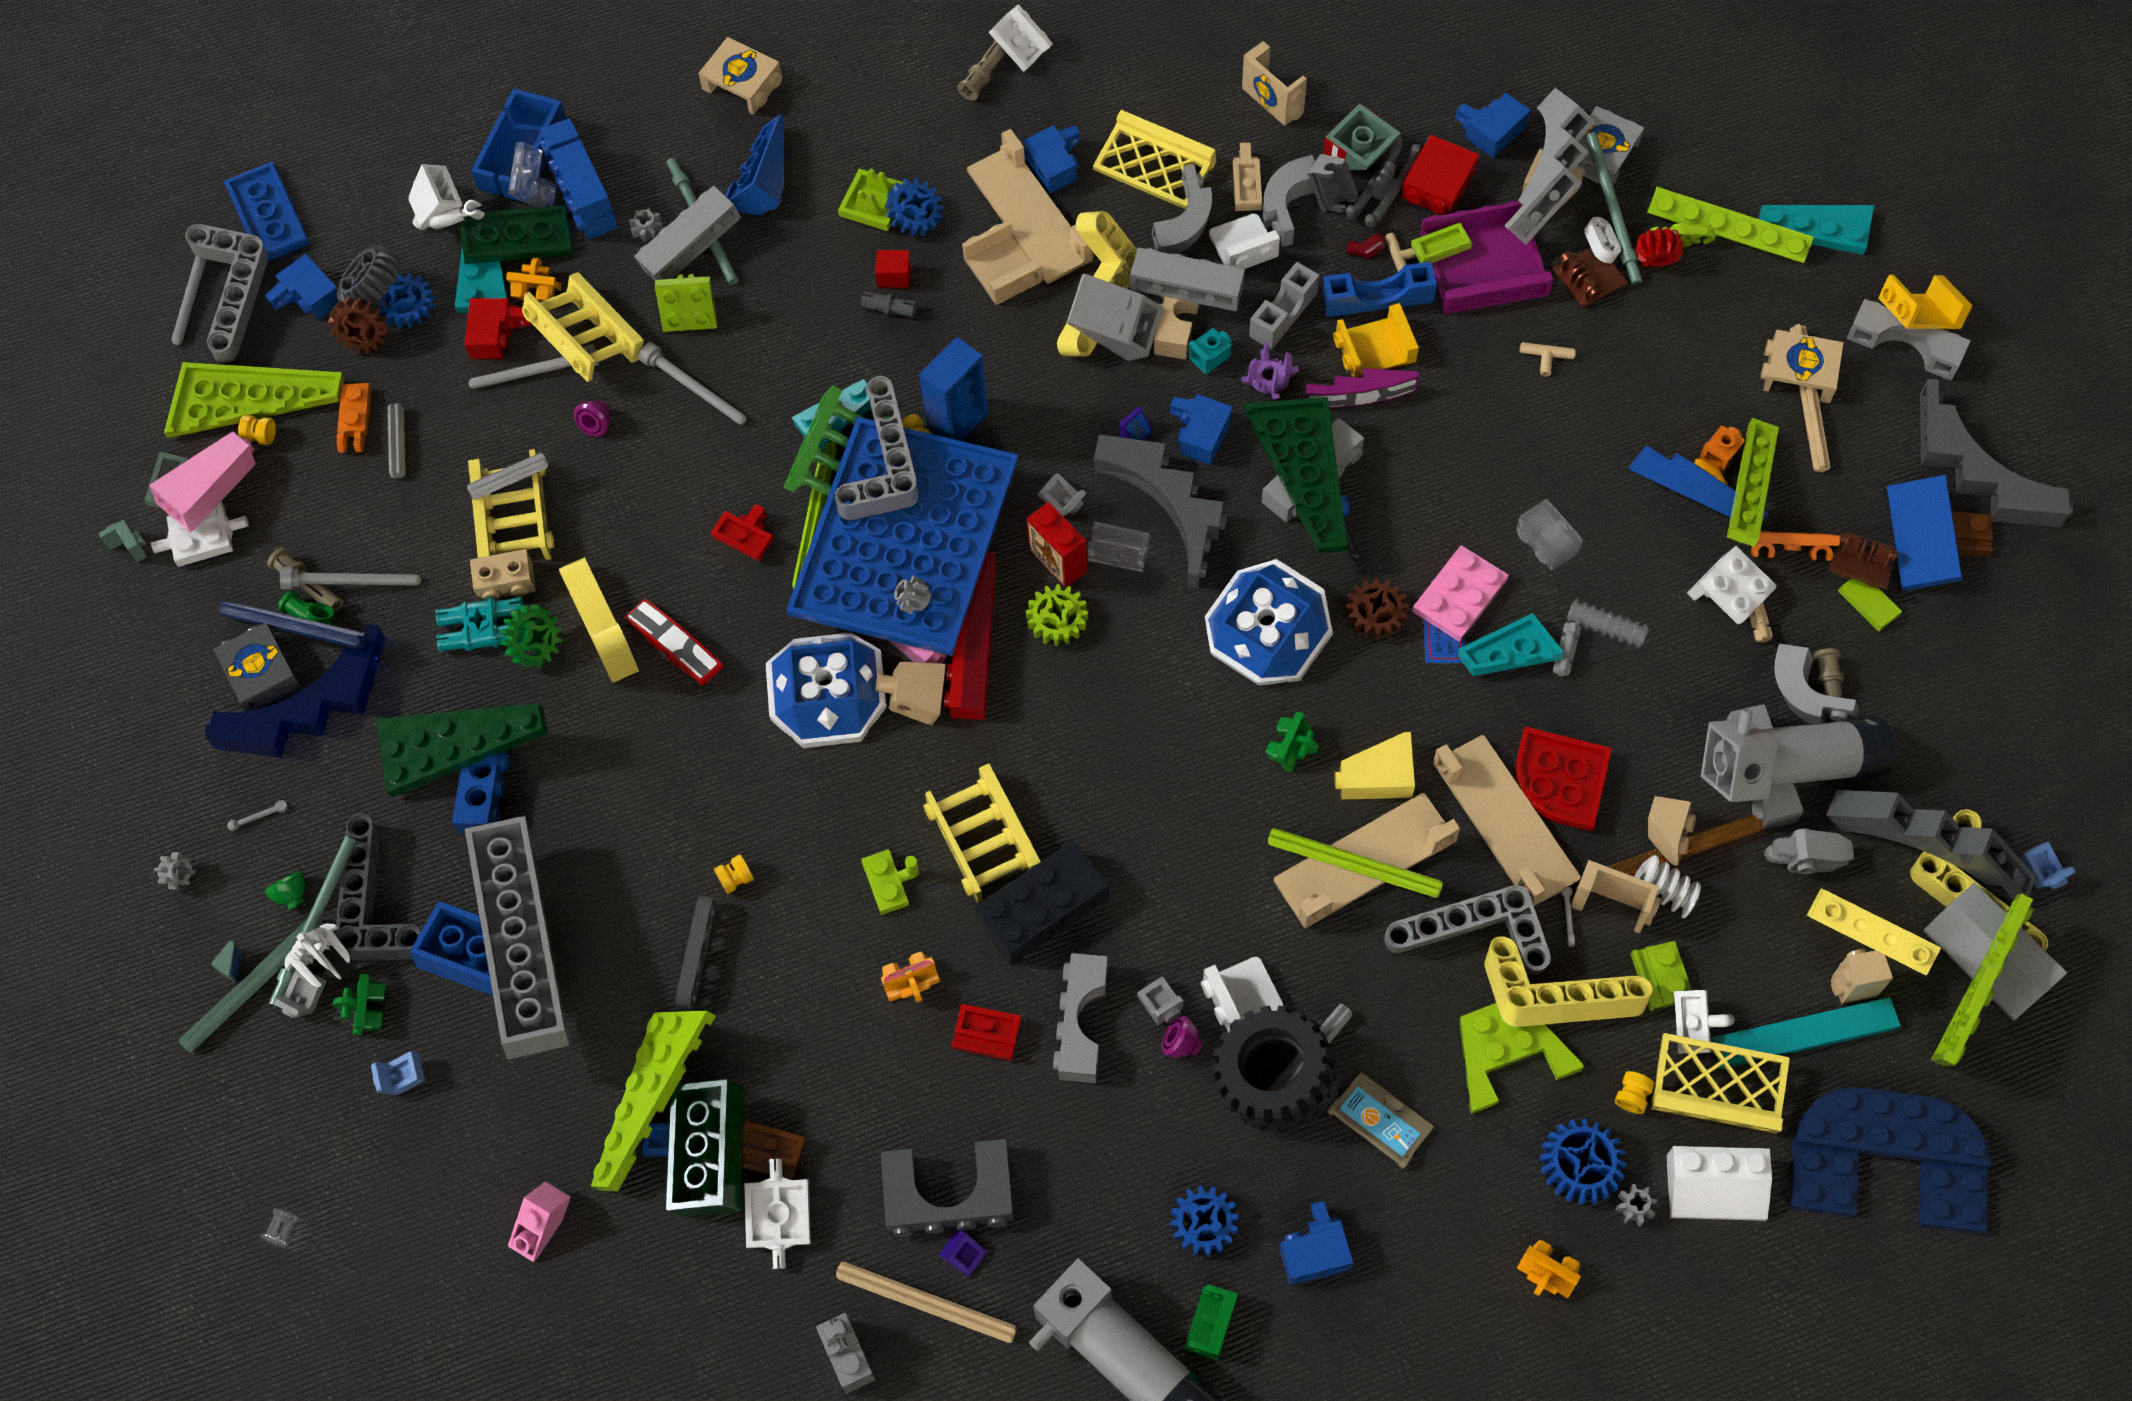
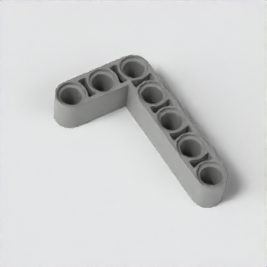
M195 224L187 229L185 235L192 252L200 258L232 264L207 338V345L214 359L219 363L228 364L233 362L238 355L268 263V254L262 240L255 235ZM205 239L203 242L197 243V241ZM226 245H231L229 248L222 249ZM253 250H258L254 254H249ZM251 273L248 277L241 278L244 274ZM243 297L240 301L233 302L234 299ZM229 321H235L232 325L226 326V323ZM221 345H227L226 348L222 350H217L218 347H220Z
M884 376L872 378L867 386L887 475L844 484L836 490L835 500L838 513L846 520H855L913 506L919 498L916 476L891 380ZM886 416H891L889 419H882ZM891 440H898L897 442L889 443ZM896 464H904L903 466L895 467ZM902 488H910L907 491H900ZM875 494H882L880 497H872ZM848 500L854 501L853 503L845 504Z
M1518 885L1395 921L1389 925L1384 937L1385 945L1390 951L1402 953L1505 921L1510 938L1518 947L1527 974L1538 975L1542 973L1551 959L1550 951L1531 897L1525 888ZM1510 895L1520 897L1523 903L1522 907H1511L1507 902V897ZM1481 904L1490 905L1493 908L1494 915L1491 917L1482 916L1478 911V906ZM1460 913L1464 917L1465 923L1461 926H1455L1450 922L1449 915ZM1426 921L1434 924L1436 932L1432 935H1426L1420 930V924ZM1519 924H1528L1532 928V936H1521L1517 931V926ZM1400 930L1406 934L1407 941L1403 944H1397L1392 941L1390 934L1393 931ZM1531 952L1538 953L1543 959L1542 965H1531L1527 955Z

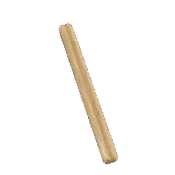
M1796 324L1790 328L1792 333L1807 335L1805 326ZM1799 385L1813 470L1824 473L1831 466L1817 388Z
M841 1262L837 1269L836 1277L841 1281L1007 1343H1012L1015 1338L1017 1328L1008 1322L847 1262Z

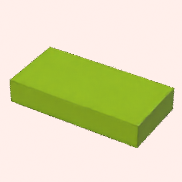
M1460 222L1412 240L1411 247L1420 263H1434L1471 249L1472 242Z
M1851 578L1838 590L1878 632L1902 613L1878 587L1868 586L1862 581Z

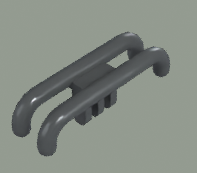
M1400 136L1391 145L1386 157L1354 205L1347 206V218L1356 219L1370 198L1374 197L1380 200V203L1373 214L1366 215L1365 225L1368 228L1376 227L1402 189L1407 175L1421 153V146L1414 144L1411 147L1407 162L1396 179H1394L1396 169L1394 162L1399 155L1403 142Z

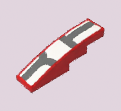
M644 599L624 617L627 623L644 635L652 646L665 654L673 665L702 686L724 668L723 664L703 645L648 600Z

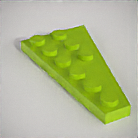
M182 362L164 434L167 438L237 424L243 415H253L260 419L339 402L341 387L344 384L345 377L342 372Z
M2022 893L2016 895L1931 1058L1932 1061L1942 1066H1953L1962 1058L1969 1035L1974 1034L1980 1023L1981 1018L1978 1016L1982 1007H1987L1995 994L1992 986L2004 969L2005 964L2003 962L2008 952L2011 953L2019 940L2017 932L2021 924L2026 925L2033 913L2034 908L2030 907L2032 898Z
M709 1011L653 1013L652 1018L647 1023V1032L642 1046L637 1051L633 1071L626 1081V1090L621 1104L616 1109L612 1129L605 1139V1148L600 1162L595 1167L591 1187L599 1191L618 1192L637 1158L636 1147L643 1138L648 1139L653 1130L649 1126L657 1111L663 1112L686 1071L684 1062L688 1054L693 1049L697 1051L702 1042L698 1038L706 1023L711 1025L716 1015Z

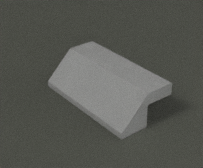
M1974 882L1941 912L1923 932L1973 979L2007 913ZM2021 927L2017 932L2019 940L2011 953L2008 952L2003 962L2005 964L2004 969L1992 986V989L1995 990L1992 1000L2013 1021L2067 974Z

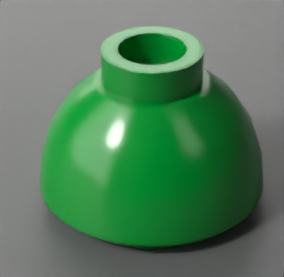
M298 870L267 887L265 894L273 902L287 905L289 910L305 901L303 895L306 889L303 871Z

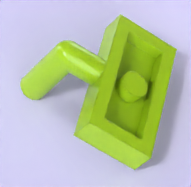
M889 849L862 858L861 862L880 914L884 915L909 906L902 882L916 878L919 875L916 858L908 856L905 859L906 869L897 871Z

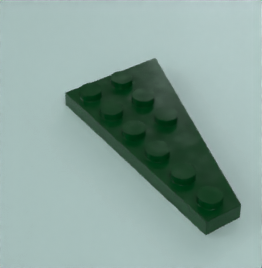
M1328 397L1244 404V411L1317 552L1347 551V538Z
M539 704L377 718L376 724L386 793L392 797L547 734L544 709Z

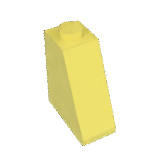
M1411 732L1401 733L1342 760L1340 772H1335V789L1341 790V800L1412 798L1415 781Z

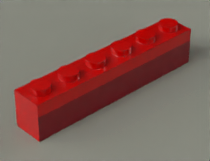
M995 552L987 553L953 655L952 664H947L946 679L947 682H951L950 691H945L944 706L949 708L951 719L986 720L997 567Z

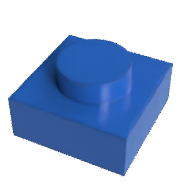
M670 1123L649 1124L653 1130L648 1139L643 1138L642 1155L644 1157H668Z

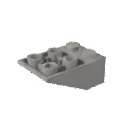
M1082 274L1066 323L1127 361L1148 357L1163 307L1143 294L1088 274Z

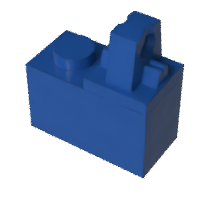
M1505 93L1500 99H1494L1488 108L1484 106L1481 110H1475L1463 103L1457 109L1455 119L1463 125L1462 128L1466 131L1465 138L1494 158L1527 127L1530 109Z
M1053 125L1022 141L1026 162L1049 194L1077 180V160L1072 153L1068 154L1073 149V146L1081 142L1080 131L1075 125L1064 130H1057Z
M306 254L276 274L275 277L278 282L265 295L268 303L275 310L294 302L306 314L311 312L317 320L331 312L339 301L336 294L338 288Z
M1196 394L1195 399L1189 400L1174 396L1170 404V414L1180 418V421L1186 424V427L1183 426L1180 430L1177 440L1180 443V454L1212 465L1232 422L1233 407Z
M1324 1201L1311 1204L1314 1221L1308 1223V1235L1303 1236V1232H1296L1285 1236V1241L1280 1242L1279 1250L1289 1286L1349 1271L1352 1268L1353 1261L1341 1220H1337L1336 1216L1329 1217Z

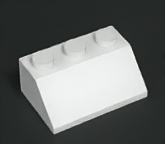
M1673 1146L1666 1157L1670 1218L1767 1221L1772 1185L1770 1149Z

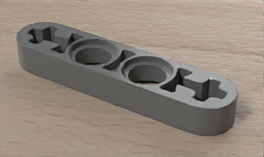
M700 895L697 899L676 993L677 1008L693 1009L695 1006L716 912L715 897Z

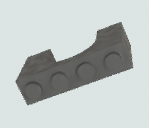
M1006 1139L975 1142L976 1186L972 1194L964 1202L946 1208L931 1205L919 1195L916 1184L915 1158L912 1149L881 1152L885 1224L888 1234L894 1233L895 1237H907L913 1235V1231L925 1230L927 1234H937L944 1232V1228L957 1227V1230L966 1231L975 1229L978 1224H989V1227H1003L1008 1224L1007 1221H1014Z

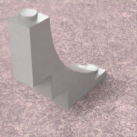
M1556 88L1537 107L1546 125V138L1542 156L1533 177L1518 200L1523 206L1505 224V227L1525 245L1582 184L1572 171L1589 151L1578 141L1596 122L1578 104Z

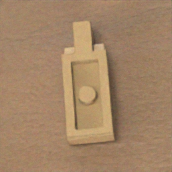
M1240 143V157L1233 160L1235 211L1262 210L1260 160L1258 157H1251L1250 143Z

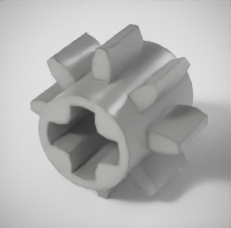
M650 208L636 211L634 219H629L633 238L640 237L643 243L652 241L663 229L660 214L656 213L653 215Z
M915 576L911 578V581L907 579L900 581L894 592V598L898 600L896 604L900 605V610L911 615L914 610H924L931 597V593L928 591L929 586L925 585L924 580Z
M172 852L171 857L161 856V863L157 868H154V871L158 873L160 878L158 884L168 883L169 889H178L179 884L183 886L190 885L188 879L192 874H195L190 864L192 859H181V852Z
M1632 1184L1629 1189L1630 1194L1621 1191L1618 1195L1624 1202L1616 1207V1211H1623L1625 1223L1633 1220L1636 1221L1638 1226H1641L1644 1222V1216L1648 1219H1652L1655 1216L1654 1211L1649 1208L1653 1207L1658 1201L1657 1199L1650 1198L1648 1187L1644 1190H1639L1635 1184ZM1633 1200H1635L1636 1204L1643 1206L1640 1211H1638L1637 1206H1631Z

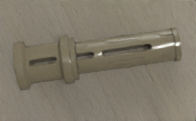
M996 40L980 62L970 67L969 75L966 79L958 84V91L964 98L975 101L979 97V91L983 85L985 86L990 82L991 72L1006 53Z
M285 547L275 550L267 561V566L271 570H277L279 573L281 566L293 567L294 570H299L301 573H308L306 565L302 561H296L292 558ZM299 584V587L318 603L330 606L334 613L342 607L343 600L323 584Z
M1836 648L1816 651L1813 657L1818 663L1819 676H1817V682L1823 687L1824 695L1843 698L1841 684L1844 680V674L1840 672L1838 660L1841 653ZM1828 718V723H1833V722H1835V721L1831 720L1830 718Z

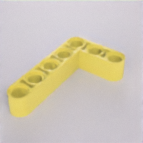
M1106 211L1080 213L1076 220V229L1101 261L1093 277L1128 289L1137 248ZM1067 323L1057 340L1058 351L1065 357L1088 356L1097 344L1095 340Z
M585 557L559 568L560 574L612 683L639 672L619 624L616 623Z
M1960 810L1953 817L1957 824L1981 828L1980 816L1972 810ZM1925 851L1910 870L1912 880L1946 907L1975 882L2003 911L2007 913L2010 908L1958 867ZM1922 865L1931 867L1934 873L1925 871ZM1947 884L1954 885L1959 892L1951 891ZM2027 922L2026 925L2021 924L2020 927L2046 951L2048 947L2047 937L2030 922Z
M1500 936L1491 941L1484 962L1501 1018L1508 1025L1515 1027L1640 1016L1644 1013L1653 991L1650 981L1641 976L1530 985L1518 947L1513 940L1507 937Z

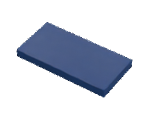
M273 161L224 181L246 233L255 235L262 240L268 254V261L311 244Z
M1946 475L1887 486L1896 550H1898L1897 559L1902 590L1908 591L1963 581Z

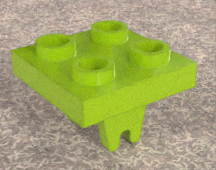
M858 169L838 209L839 216L888 231L894 218H887L886 215L889 209L885 208V203L888 199L889 191L893 189L896 183L901 185L902 182L886 177L883 172L875 174L874 169L869 171ZM903 196L898 199V204L901 203Z
M689 274L688 278L678 275L676 279L655 280V291L663 332L717 328L718 322L710 276L694 277V274Z

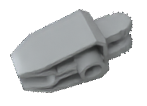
M1798 829L1789 838H1777L1764 851L1765 858L1770 863L1787 864L1788 871L1791 873L1804 875L1815 872H1832L1848 865V861L1854 860L1852 841L1838 833L1810 829Z

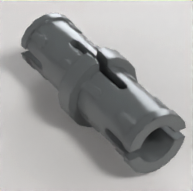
M863 291L861 297V308L884 312V315L898 314L914 318L917 311V301L894 297V294L880 295Z

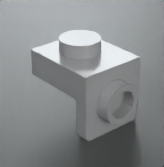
M1056 473L1037 495L1045 503L1049 502L1062 516H1065L1068 513L1074 515L1083 506L1084 502L1081 499L1086 495V492L1083 489L1077 492L1059 473Z
M295 969L285 995L276 997L274 1004L282 1008V1012L285 1015L293 1018L312 1014L327 981L313 974L322 985L321 987L313 986Z
M1163 976L1137 992V997L1157 1025L1164 1021L1170 1023L1182 1013L1183 999L1180 995L1176 996Z

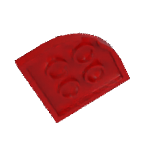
M1525 726L1516 759L1518 786L1533 808L1542 816L1559 824L1592 832L1612 748Z

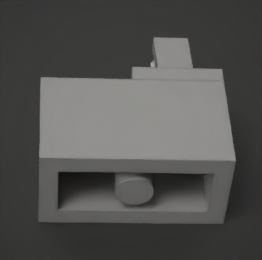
M846 1313L816 1326L839 1382L846 1394L875 1381V1377Z

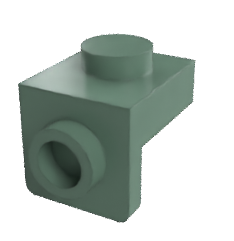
M124 519L109 525L99 533V536L110 550L124 543L137 563L147 558L142 548L146 545L138 530L133 532Z

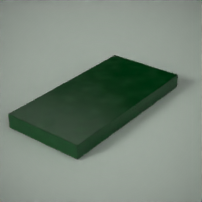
M566 205L484 212V217L479 220L466 216L464 221L459 222L465 264L573 255Z

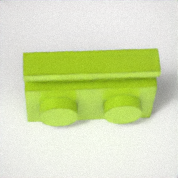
M1675 941L1632 951L1631 957L1637 975L1646 978L1653 987L1647 1004L1649 1011L1660 1007L1674 1006V991H1692Z

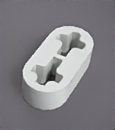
M1593 217L1584 229L1586 238L1594 255L1599 260L1605 263H1612L1621 252V246L1611 225L1603 218Z

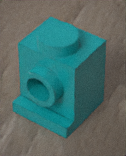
M1212 328L1196 341L1192 340L1188 343V358L1207 375L1231 357L1232 341L1226 332L1221 331L1218 333Z

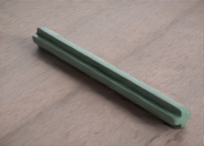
M321 919L317 928H320L319 926L324 925V922ZM306 920L179 1039V1043L187 1051L193 1052L284 966L285 958L298 940L296 936L301 933Z

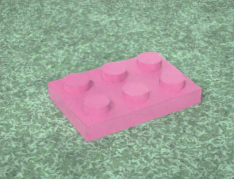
M1461 545L1413 606L1412 612L1461 642L1506 583L1509 575Z

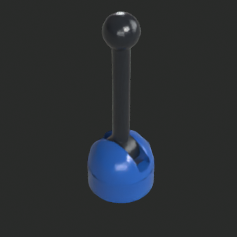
M1341 495L1345 531L1352 551L1351 559L1359 561L1362 558V553L1356 548L1346 519L1351 509L1347 495Z

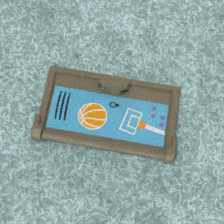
M1362 1071L1343 1095L1330 1105L1327 1111L1398 1163V1166L1402 1169L1409 1165L1415 1151L1435 1127Z

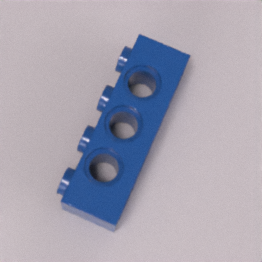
M507 750L461 769L452 824L459 834H465L466 828L500 821L501 810L498 808L499 800L505 794L503 775L504 771H508L510 763ZM491 771L487 777L479 778L482 773ZM486 798L483 804L475 806L479 799Z

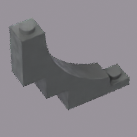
M1927 379L1920 392L1921 466L1955 469L1956 494L1990 496L1993 522L2061 528L2067 517H2071L2073 512V501L2069 500V489L2052 487L2029 480L1995 461L1968 433L1955 405L1942 404L1943 392L1939 391V380Z
M1836 790L1834 798L1829 805L1826 816L1841 831L1886 838L1930 853L1961 868L1986 885L2001 886L2013 900L2016 895L2021 893L2028 897L2030 895L2036 876L1994 829L1960 827L1946 811L1913 809L1899 793Z

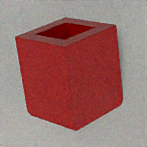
M909 250L877 251L875 266L877 287L910 288L911 260Z

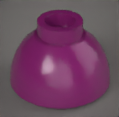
M585 401L574 409V420L579 429L585 434L592 437H601L607 432L611 420L610 407L606 402Z
M1186 1016L1174 1019L1165 1031L1162 1040L1163 1053L1174 1058L1185 1057L1189 1054L1195 1056L1200 1052L1203 1045V1040L1199 1038L1196 1026Z

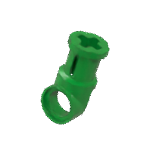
M294 590L286 592L278 604V610L284 614L288 613L294 617L332 625L334 610L330 606L322 603L306 602ZM315 615L324 616V617H326V618H319V617H316Z

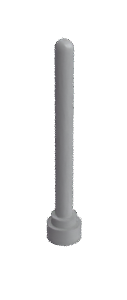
M201 239V240L197 241V243H201V242H203L205 239ZM195 257L171 339L174 345H180L183 342L206 263L204 258Z
M649 342L641 349L638 358L649 367L658 366L738 424L746 423L747 418L743 413L665 359L658 346Z
M594 344L583 346V349L588 354L597 351ZM564 357L471 378L469 386L472 389L572 365Z
M280 567V589H293V587H299V584L417 586L421 583V577L416 574L301 573L299 570H294L293 567Z

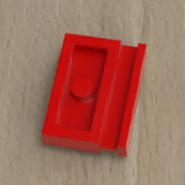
M961 1004L951 1047L953 1050L1012 1061L1022 1018L1020 1015Z

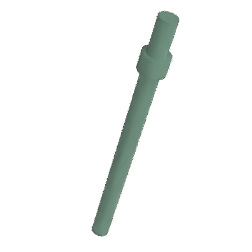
M1593 132L1588 134L1586 138L1621 246L1622 253L1620 257L1623 265L1627 267L1631 283L1633 285L1642 282L1637 264L1639 261L1638 255L1636 254V249L1632 248L1597 133Z
M670 158L666 163L673 175L672 181L676 189L681 190L690 207L697 201L690 187L691 181L687 173L681 170L676 158ZM717 239L709 247L729 285H734L739 279Z
M345 836L301 931L303 935L317 928L357 840ZM293 966L289 971L281 968L276 978L279 981L269 1001L270 1004L275 1005V998L285 995L295 972Z

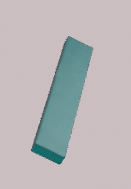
M1889 997L1712 1037L1711 1042L1783 1056L1897 1030L1901 1025ZM1721 1052L1724 1058L1730 1055V1053ZM1735 1055L1727 1061L1731 1067L1748 1063L1745 1057ZM1752 1058L1754 1062L1761 1061L1760 1059ZM1723 1064L1719 1066L1720 1070L1725 1069Z

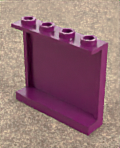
M1510 201L1496 206L1488 205L1469 211L1460 210L1441 216L1432 215L1422 219L1421 237L1461 222L1472 242L1471 249L1432 263L1437 283L1436 289L1444 314L1550 295L1553 277L1551 271L1545 272L1535 238L1533 237L1525 245L1505 227V224L1523 206L1519 201Z

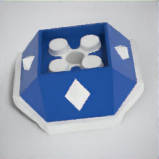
M1277 559L1238 570L1205 615L1211 655L1259 686L1286 681H1300L1333 635L1324 589ZM1264 616L1275 618L1271 625L1265 626L1260 624V620Z
M852 633L793 639L766 662L769 716L771 721L791 736L802 748L861 742L869 732L870 727L878 720L887 707L885 693L875 691L878 674H883L881 650ZM823 680L832 681L830 684L826 686L819 685V683Z

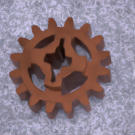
M347 297L345 302L338 301L337 305L331 310L329 314L330 319L327 322V325L332 327L329 333L330 335L338 336L337 344L341 342L346 344L345 350L353 347L356 354H359L361 349H364L369 354L372 348L378 350L381 344H384L390 328L389 325L385 324L388 318L387 316L379 315L381 307L375 309L371 307L373 301L369 300L365 304L362 297H358L356 302L351 297Z
M1375 578L1374 583L1369 584L1365 579L1363 580L1362 588L1355 585L1353 587V594H1348V604H1346L1345 613L1349 614L1347 622L1348 624L1355 623V632L1363 629L1365 638L1370 633H1374L1376 640H1379L1380 633H1384L1389 638L1391 637V629L1399 632L1401 623L1405 624L1406 613H1408L1409 604L1405 603L1406 594L1398 595L1400 587L1397 585L1390 588V580H1386L1384 584H1379V579ZM1379 603H1381V606L1378 608V610H1376L1375 614H1373L1375 608L1378 607Z

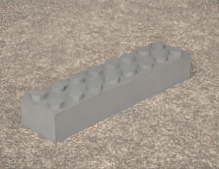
M522 816L466 828L465 834L501 1044L506 1058L509 1060L570 1046L533 846L526 818Z

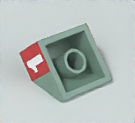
M1358 104L1325 137L1323 154L1346 159L1349 170H1367L1400 137L1401 133L1362 104Z

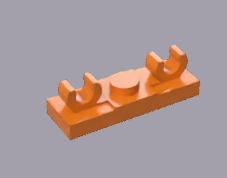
M1760 531L1757 544L1751 548V555L1758 557L1760 547L1765 546L1768 550L1767 557L1773 558L1775 548L1772 544L1784 545L1783 550L1801 551V545H1811L1812 547L1809 550V558L1811 560H1816L1817 551L1823 549L1825 551V560L1831 561L1833 551L1829 545L1839 546L1840 536L1835 534Z

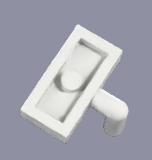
M1707 990L1674 991L1677 1036L1711 1042L1710 1027H1727L1734 1024L1735 1019L1731 1014L1709 1015ZM1678 1044V1054H1686L1687 1051L1684 1047ZM1689 1046L1693 1052L1699 1049V1047ZM1703 1049L1699 1053H1711L1712 1051Z

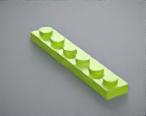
M1656 187L1647 214L1675 223L1706 226L1713 229L1716 236L1803 264L1814 238L1810 235Z
M1754 418L1751 419L1747 428L1727 538L1753 547L1757 544L1760 536L1779 429L1777 426Z

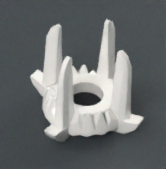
M335 924L319 926L320 928L311 930L305 935L299 933L296 936L298 940L285 958V969L289 971L293 966L310 984L321 987V983L306 967L308 963L312 964L313 959L316 958L321 965L340 980L341 977L338 971L323 953L325 949L329 950V946L332 945L344 960L350 963L348 951L333 932L339 928Z

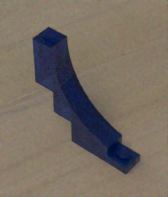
M367 624L365 646L363 648H359L360 650L345 648L333 665L319 679L303 691L284 701L244 712L214 711L211 721H208L206 724L205 738L214 749L282 758L289 732L323 737L330 711L364 715L385 644V635L378 625Z

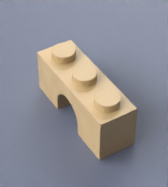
M1161 296L1164 298L1163 304L1159 305L1163 307V311L1153 339L1154 354L1186 360L1188 343L1192 338V322L1182 321L1176 316L1182 313L1197 314L1199 304Z

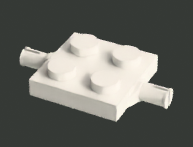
M221 501L191 533L171 516H167L168 537L151 542L155 554L171 549L174 562L179 567L233 551L231 542L233 531L249 527V523L245 515L229 520L226 515L225 506Z
M782 1159L769 1160L770 1179L759 1183H744L746 1248L764 1247L772 1250L773 1269H779V1262L781 1269L786 1268L785 1249L794 1245L811 1244L809 1180H789L783 1178Z

